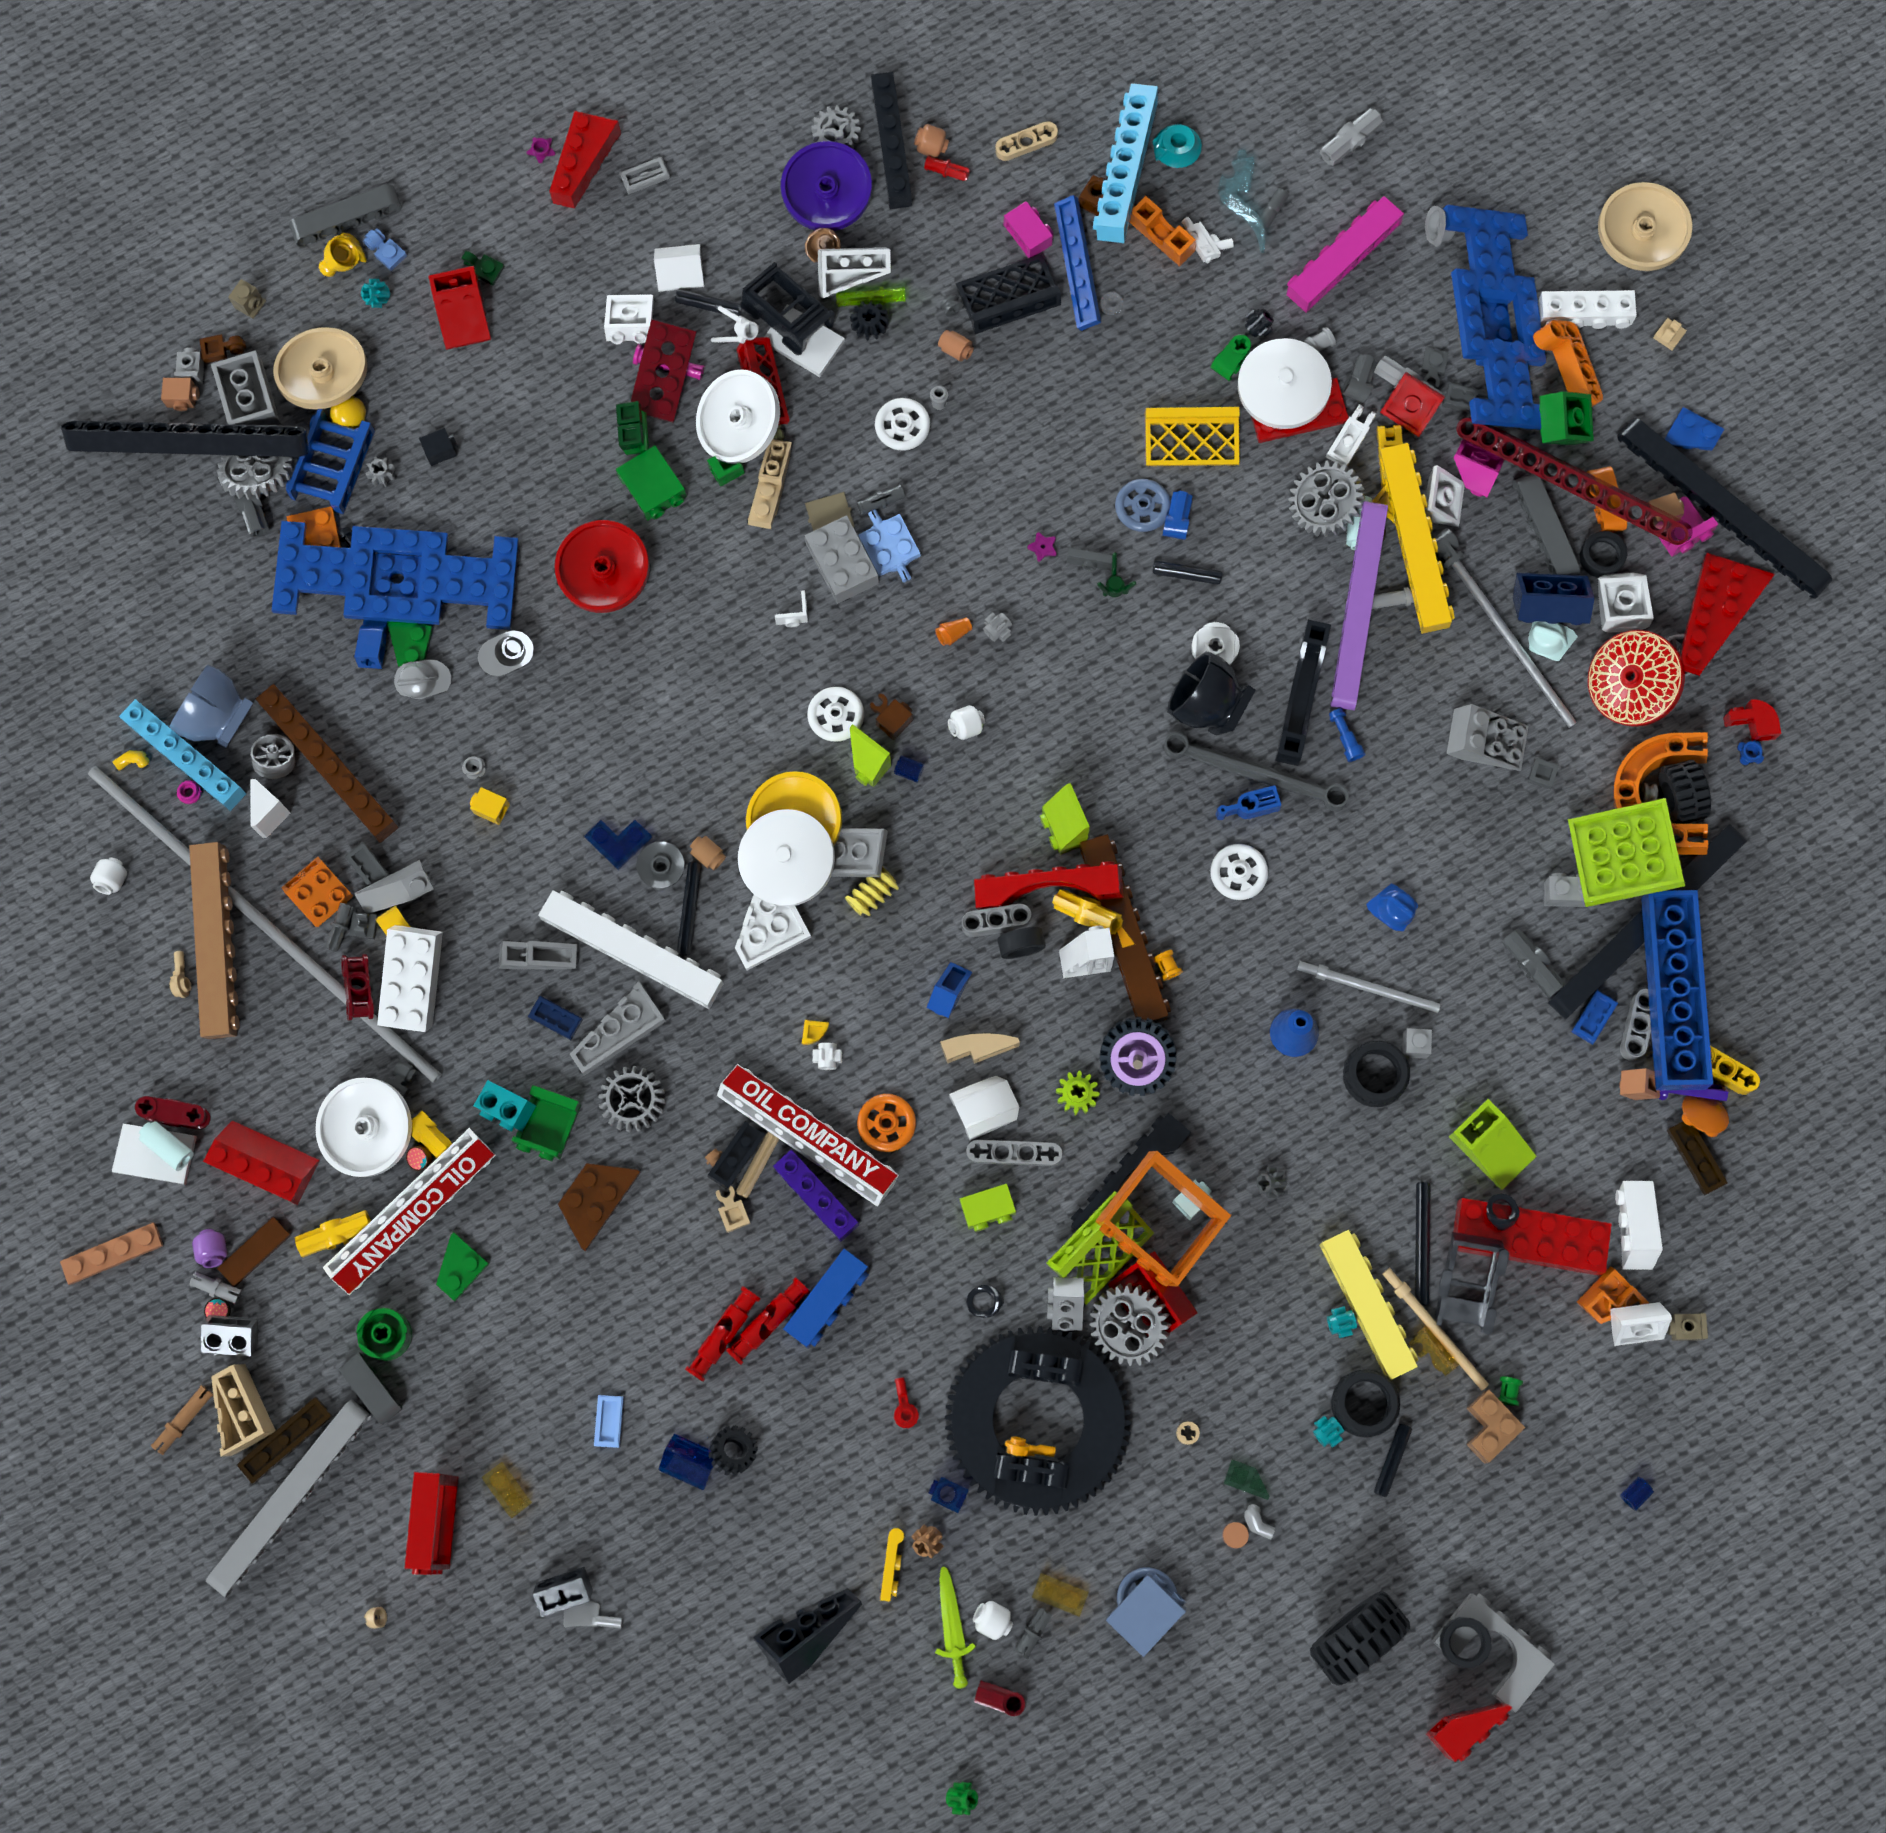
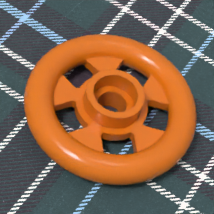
M880 1094L872 1097L862 1106L858 1114L857 1128L860 1137L870 1148L880 1152H893L904 1147L913 1137L916 1129V1117L910 1104L903 1098L893 1094ZM886 1103L896 1105L894 1113L884 1111ZM872 1109L879 1112L874 1121L868 1118ZM905 1116L906 1127H898V1117ZM889 1119L891 1126L883 1127L882 1121ZM873 1127L881 1134L877 1139L873 1138L869 1133ZM897 1132L899 1138L888 1142L886 1136Z

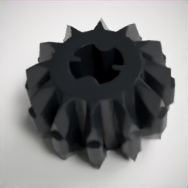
M872 300L869 302V305L862 301L860 303L861 308L854 306V314L850 315L851 329L857 331L858 338L865 334L867 341L870 339V335H873L877 340L879 338L878 332L885 334V327L889 325L887 310H882L881 303L874 306Z

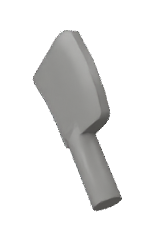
M589 1601L564 1610V1627L601 1626L622 1628L623 1618L599 1616L600 1605Z

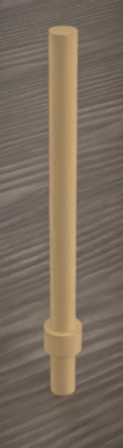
M1391 1268L1385 1270L1382 1274L1394 1287L1395 1294L1400 1299L1403 1298L1480 1390H1484L1489 1383L1443 1329L1436 1324V1321L1410 1292L1411 1288L1405 1281L1402 1282Z

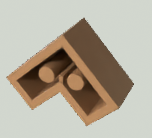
M1490 1390L1484 1391L1466 1408L1484 1427L1466 1444L1483 1463H1489L1525 1429L1522 1423Z

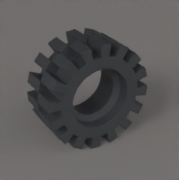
M733 1425L731 1429L729 1426L718 1432L709 1446L708 1450L711 1451L708 1454L709 1459H714L711 1464L713 1466L717 1464L719 1466L717 1471L719 1472L725 1470L724 1475H729L731 1472L732 1476L738 1475L739 1472L742 1474L756 1459L757 1455L755 1454L758 1451V1447H754L757 1443L756 1439L751 1440L750 1437L753 1434L749 1431L746 1435L744 1433L746 1429L743 1427L740 1430H737L738 1426ZM728 1442L737 1444L742 1451L741 1457L732 1459L727 1456L724 1450L725 1444Z

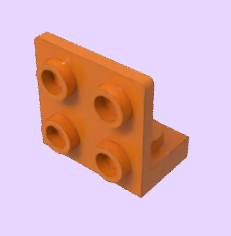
M319 857L315 858L281 887L284 893L315 927H319L338 910L340 903L346 904L353 898L350 891Z

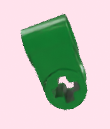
M1245 335L1234 336L1224 350L1217 355L1210 368L1230 382L1232 375L1238 373L1245 358L1250 353V339Z

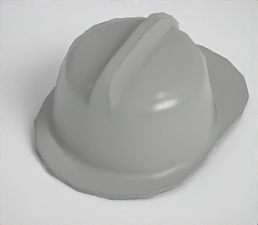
M1433 206L1428 211L1425 220L1426 237L1431 244L1439 247L1442 242L1451 240L1455 231L1445 230V212L1439 206Z
M513 630L500 634L481 646L478 652L479 665L484 672L490 675H505L526 665L531 660L534 651L533 643L521 631Z
M437 660L409 662L397 669L394 684L400 695L423 699L447 691L451 684V674L446 665Z

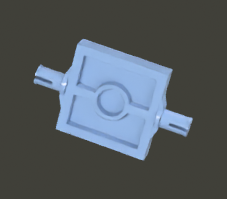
M876 509L873 510L876 519L870 511L868 516L873 526L858 534L877 574L882 576L888 572L898 571L902 582L907 581L903 573L910 580L912 577L906 566L911 561L921 557V554L901 515L898 514L882 521Z

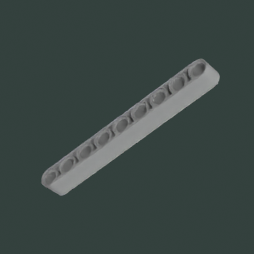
M353 1399L343 1406L209 1574L206 1582L225 1598L231 1595L233 1592L231 1589L235 1584L239 1585L249 1572L248 1568L251 1564H255L266 1551L264 1549L266 1545L274 1541L282 1531V1525L285 1522L288 1523L298 1511L297 1507L301 1501L305 1502L315 1489L313 1486L317 1481L321 1482L331 1469L329 1466L334 1460L337 1461L347 1449L346 1445L350 1440L353 1441L364 1428L362 1427L364 1422L371 1419L372 1415Z

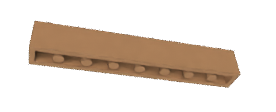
M219 842L189 845L200 1037L205 1039L236 1037L240 1022L235 1008L238 1005V995L234 991L237 973L233 967L232 959L235 957V947L231 942L234 925L230 919L232 899L228 893V886L231 885V877L229 872H227V863L230 859L229 851L226 846Z

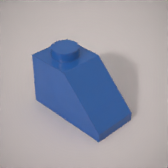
M950 962L936 983L926 1008L938 1015L949 1018L972 972Z

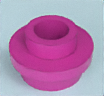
M184 781L177 788V797L185 804H193L201 797V788L194 781ZM188 789H193L191 796H186Z

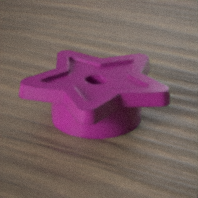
M533 137L531 148L526 152L528 155L536 156L538 163H542L545 157L555 156L556 154L550 147L552 143L551 138Z
M1037 532L1035 542L1029 544L1027 549L1036 554L1038 562L1044 557L1056 556V551L1053 548L1056 538L1054 536L1045 538L1041 533Z

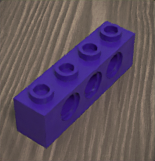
M792 1150L773 1165L775 1171L840 1242L859 1226L858 1221Z

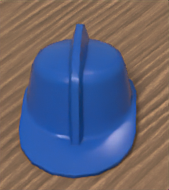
M1392 883L1366 904L1368 910L1376 918L1395 931H1404L1406 926L1413 920L1418 908V904L1409 894Z

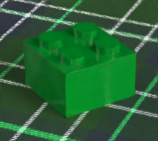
M1562 391L1540 396L1539 411L1541 413L1542 443L1576 445L1594 441L1591 394Z

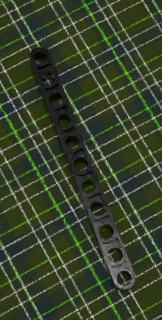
M1633 418L1617 435L1620 443L1623 441L1627 445L1626 448L1636 456H1641L1645 459L1647 465L1656 472H1661L1664 475L1663 478L1674 487L1677 485L1685 496L1694 502L1695 500L1699 503V507L1711 517L1715 516L1718 519V523L1728 531L1732 530L1737 534L1736 537L1745 545H1750L1765 561L1769 560L1774 564L1772 567L1782 575H1787L1791 578L1793 584L1810 594L1809 597L1816 599L1832 582V576L1823 567L1643 421Z
M68 421L61 425L65 446L69 451L301 457L310 451L306 430L302 426Z
M1729 824L1708 844L1707 855H1697L1682 870L1685 886L1665 891L1698 890L1748 840ZM1642 910L1548 1002L1565 1020L1644 943Z

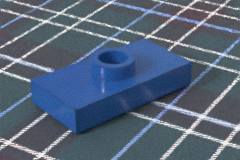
M1596 990L1571 1032L1593 1045L1618 1002Z

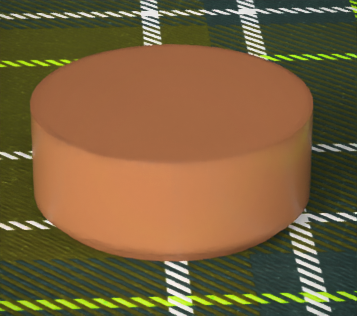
M1238 1522L1228 1524L1222 1534L1225 1544L1231 1548L1243 1547L1249 1538L1247 1528Z

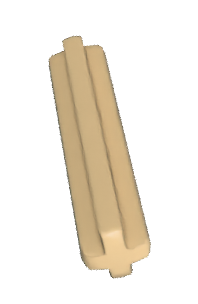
M769 1131L736 1190V1193L744 1198L749 1197L779 1141V1138Z

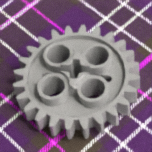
M228 455L221 457L223 462L218 463L219 469L217 474L221 486H223L225 492L229 491L231 496L237 494V497L240 499L246 495L247 500H249L252 495H255L259 499L262 493L265 496H269L268 491L277 492V486L284 487L283 480L290 481L289 474H293L292 467H295L292 457Z
M1329 461L1325 462L1324 467H1321L1317 462L1315 470L1307 467L1309 473L1307 475L1300 473L1301 481L1294 480L1297 489H1290V492L1294 495V497L1288 498V501L1294 504L1289 507V510L1295 513L1292 516L1293 519L1298 521L1297 524L1301 528L1305 527L1307 533L1313 530L1316 536H1319L1322 531L1325 537H1328L1329 530H1332L1337 535V528L1339 527L1346 531L1345 524L1353 525L1354 523L1351 518L1353 516L1360 517L1356 510L1362 509L1363 505L1359 501L1365 499L1364 494L1360 493L1365 490L1363 485L1359 484L1361 479L1359 476H1355V471L1353 469L1349 470L1346 464L1340 468L1338 461H1335L1332 467ZM1328 480L1325 486L1319 487L1322 481ZM1347 490L1343 497H1338L1341 491ZM1315 500L1313 506L1306 507L1310 501ZM1335 510L1331 517H1326L1329 511Z
M1131 1283L1126 1285L1125 1290L1121 1284L1115 1290L1111 1287L1107 1290V1295L1103 1293L1099 1297L1100 1301L1093 1305L1097 1310L1090 1313V1316L1095 1318V1320L1090 1322L1089 1326L1096 1327L1091 1336L1099 1337L1095 1345L1103 1344L1104 1348L1101 1353L1111 1352L1110 1360L1118 1356L1119 1364H1122L1125 1359H1127L1129 1366L1134 1364L1135 1359L1139 1365H1142L1145 1359L1150 1362L1154 1358L1153 1355L1158 1356L1161 1353L1160 1348H1164L1167 1345L1163 1339H1167L1170 1336V1333L1165 1330L1171 1324L1164 1322L1169 1313L1161 1312L1165 1304L1157 1305L1156 1302L1159 1296L1149 1297L1150 1289L1142 1293L1141 1285H1138L1135 1290H1133ZM1125 1303L1129 1307V1312L1123 1311L1120 1304ZM1142 1316L1150 1319L1151 1326L1143 1323ZM1109 1324H1114L1118 1329V1333L1112 1332ZM1131 1337L1137 1338L1140 1346H1135L1131 1342Z

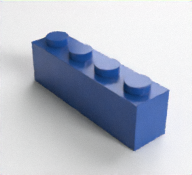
M843 1249L783 1330L806 1348H809L811 1345L815 1347L824 1336L821 1333L826 1325L831 1327L838 1318L839 1314L836 1311L841 1305L846 1307L853 1298L854 1294L851 1292L855 1286L859 1285L861 1287L868 1278L869 1274L866 1273L869 1269L868 1266L846 1249Z

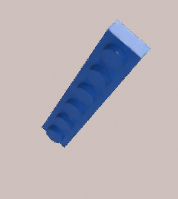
M1072 195L1054 203L1076 325L1079 330L1083 331L1101 323L1079 200L1078 197Z

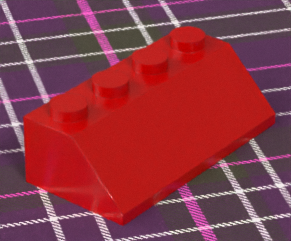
M231 1121L214 1139L203 1162L298 1205L320 1160Z

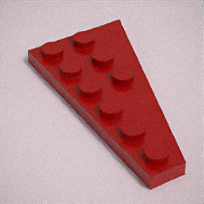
M1706 553L1680 652L1686 672L1698 676L1701 675L1775 574Z

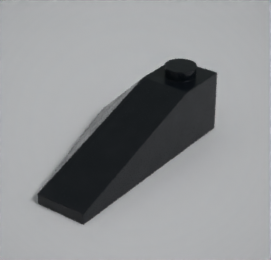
M847 1588L819 1601L818 1608L813 1611L805 1612L804 1608L797 1611L798 1618L785 1624L782 1618L773 1622L754 1636L753 1639L776 1672L790 1684L814 1664L861 1607L862 1602Z

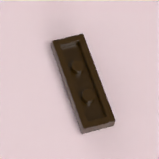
M1682 1121L1666 1130L1704 1196L1728 1184L1698 1130L1693 1125H1687Z

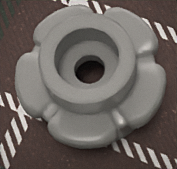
M469 757L464 761L462 771L469 779L482 777L486 771L484 768L485 762L478 757Z

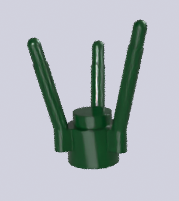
M1113 552L1111 577L1107 580L1106 587L1101 582H1098L1097 586L1103 592V596L1119 597L1122 594H1128L1129 590L1136 585V581H1132L1125 586L1124 580L1117 576V553Z

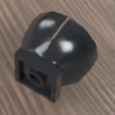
M1206 651L1197 657L1186 670L1201 681H1197L1184 672L1170 697L1167 713L1175 720L1192 728L1209 727L1208 732L1217 736L1235 730L1256 689L1250 685L1239 686L1234 669L1223 658Z

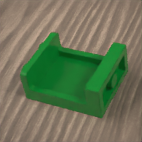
M655 445L615 469L618 478L626 486L644 513L647 521L651 518L653 520L660 518L666 509L671 506L678 507L684 502V498L687 497L684 487Z
M532 1085L529 1093L531 1096L529 1102L536 1105L523 1131L518 1130L516 1137L513 1136L511 1141L517 1144L516 1149L530 1153L531 1150L540 1152L539 1157L545 1160L553 1161L554 1158L560 1160L581 1104L577 1100Z

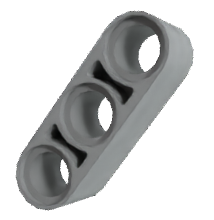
M1014 904L970 911L962 918V930L969 937H979L1026 928L1031 922V910L1027 905ZM1022 912L1026 914L1027 919L1023 922H1018L1014 919V915ZM994 916H999L1003 919V923L995 926L991 924L990 919ZM969 920H976L979 926L976 929H969L966 923Z
M1648 989L1640 990L1630 1001L1620 1045V1053L1628 1061L1640 1058L1645 1054L1651 1034L1649 1006L1644 1007L1639 1003V997H1644L1649 1002ZM1634 1020H1639L1643 1023V1030H1638L1634 1027ZM1629 1043H1633L1638 1047L1637 1054L1629 1050Z

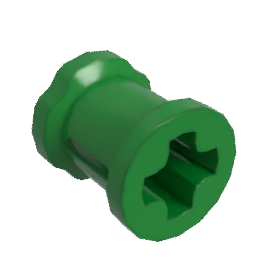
M1500 1377L1502 1385L1498 1399L1503 1404L1518 1407L1519 1387L1523 1385V1381L1511 1377Z

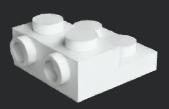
M607 295L604 324L606 341H611L614 344H621L623 341H634L638 344L645 343L651 319L653 320V295Z

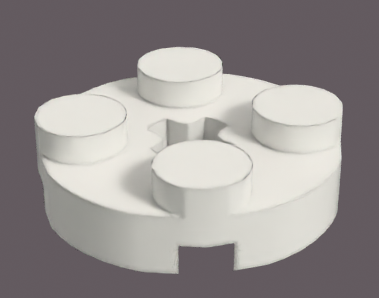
M1212 622L1204 625L1203 628L1195 633L1191 649L1195 659L1208 651L1223 658L1231 666L1237 658L1240 643L1238 636L1230 630L1229 626L1219 622ZM1213 641H1217L1218 645L1222 646V649H1218L1215 652L1209 648V645H1212Z

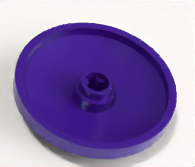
M822 141L803 147L790 158L782 173L781 194L787 211L801 225L812 230L828 228L837 231L853 224L865 212L872 195V179L865 160L854 149L842 143Z

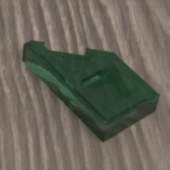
M1231 1460L1223 1484L1269 1500L1270 1496L1257 1469Z

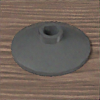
M668 842L649 844L640 852L636 863L640 879L646 885L655 889H665L676 884L682 877L685 868L682 853L676 846ZM663 863L666 865V868L663 871H659L657 866Z

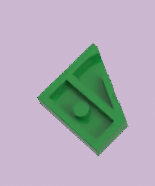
M387 621L398 667L409 662L426 660L433 627L417 623Z
M453 1232L448 1242L436 1285L456 1302L489 1263Z

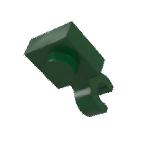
M465 251L461 258L464 260V265L468 267L474 266L478 279L493 286L505 268L503 263L485 254L480 260L473 253Z

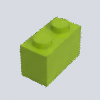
M1007 1184L959 1198L968 1229L974 1228L975 1232L989 1228L988 1223L998 1221V1224L1013 1220L1012 1216L1016 1215Z

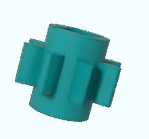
M369 279V283H364L362 286L361 297L366 302V305H371L372 308H382V303H387L390 298V290L385 285V282L379 279Z
M1345 1306L1332 1309V1315L1327 1316V1323L1331 1334L1338 1333L1339 1338L1353 1335L1352 1329L1357 1328L1353 1311H1346Z
M1323 1416L1314 1423L1317 1429L1313 1431V1434L1323 1447L1328 1444L1331 1447H1335L1343 1440L1340 1435L1344 1432V1429L1333 1416L1330 1419Z

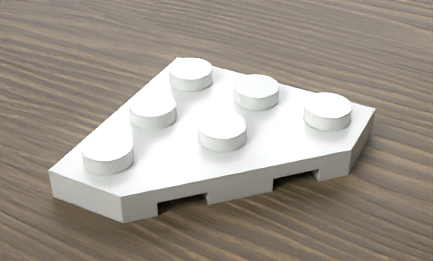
M754 894L735 949L747 971L810 939L811 935L795 906L773 905L763 901Z

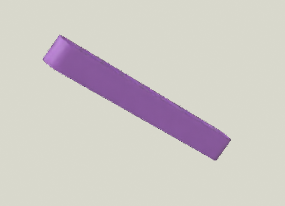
M1363 502L1331 697H1333V700L1330 703V707L1355 710L1388 510V505Z

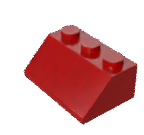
M1155 1251L1149 1254L1168 1271ZM1137 1262L1108 1284L1114 1290L1119 1284L1123 1286L1124 1290L1129 1283H1131L1133 1290L1138 1285H1141L1142 1293L1150 1289L1149 1297L1153 1298L1158 1295L1157 1305L1165 1304L1161 1312L1169 1313V1316L1164 1320V1322L1171 1324L1165 1330L1168 1333H1171L1198 1314L1179 1285H1168L1167 1287L1156 1280L1155 1277L1157 1275L1152 1270H1145ZM1121 1303L1124 1309L1129 1312V1307L1125 1303ZM1142 1316L1143 1323L1151 1326L1150 1319Z

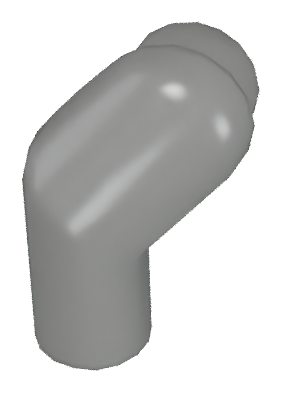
M1255 1504L1249 1505L1244 1514L1248 1529L1271 1540L1275 1528L1262 1522L1259 1506Z

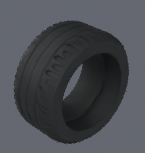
M1369 1041L1358 1046L1347 1058L1343 1069V1080L1349 1094L1357 1102L1369 1107H1383L1395 1102L1405 1092L1410 1080V1066L1403 1052L1393 1044L1385 1041ZM1377 1054L1386 1057L1392 1062L1397 1072V1081L1390 1091L1381 1094L1373 1093L1366 1090L1360 1084L1356 1074V1067L1363 1057Z
M1370 1369L1357 1370L1343 1377L1336 1385L1331 1400L1332 1412L1335 1419L1348 1433L1358 1437H1373L1386 1432L1396 1422L1400 1412V1396L1396 1386L1386 1375ZM1358 1382L1374 1383L1383 1391L1386 1397L1387 1409L1385 1415L1373 1425L1356 1423L1346 1411V1393L1351 1386Z

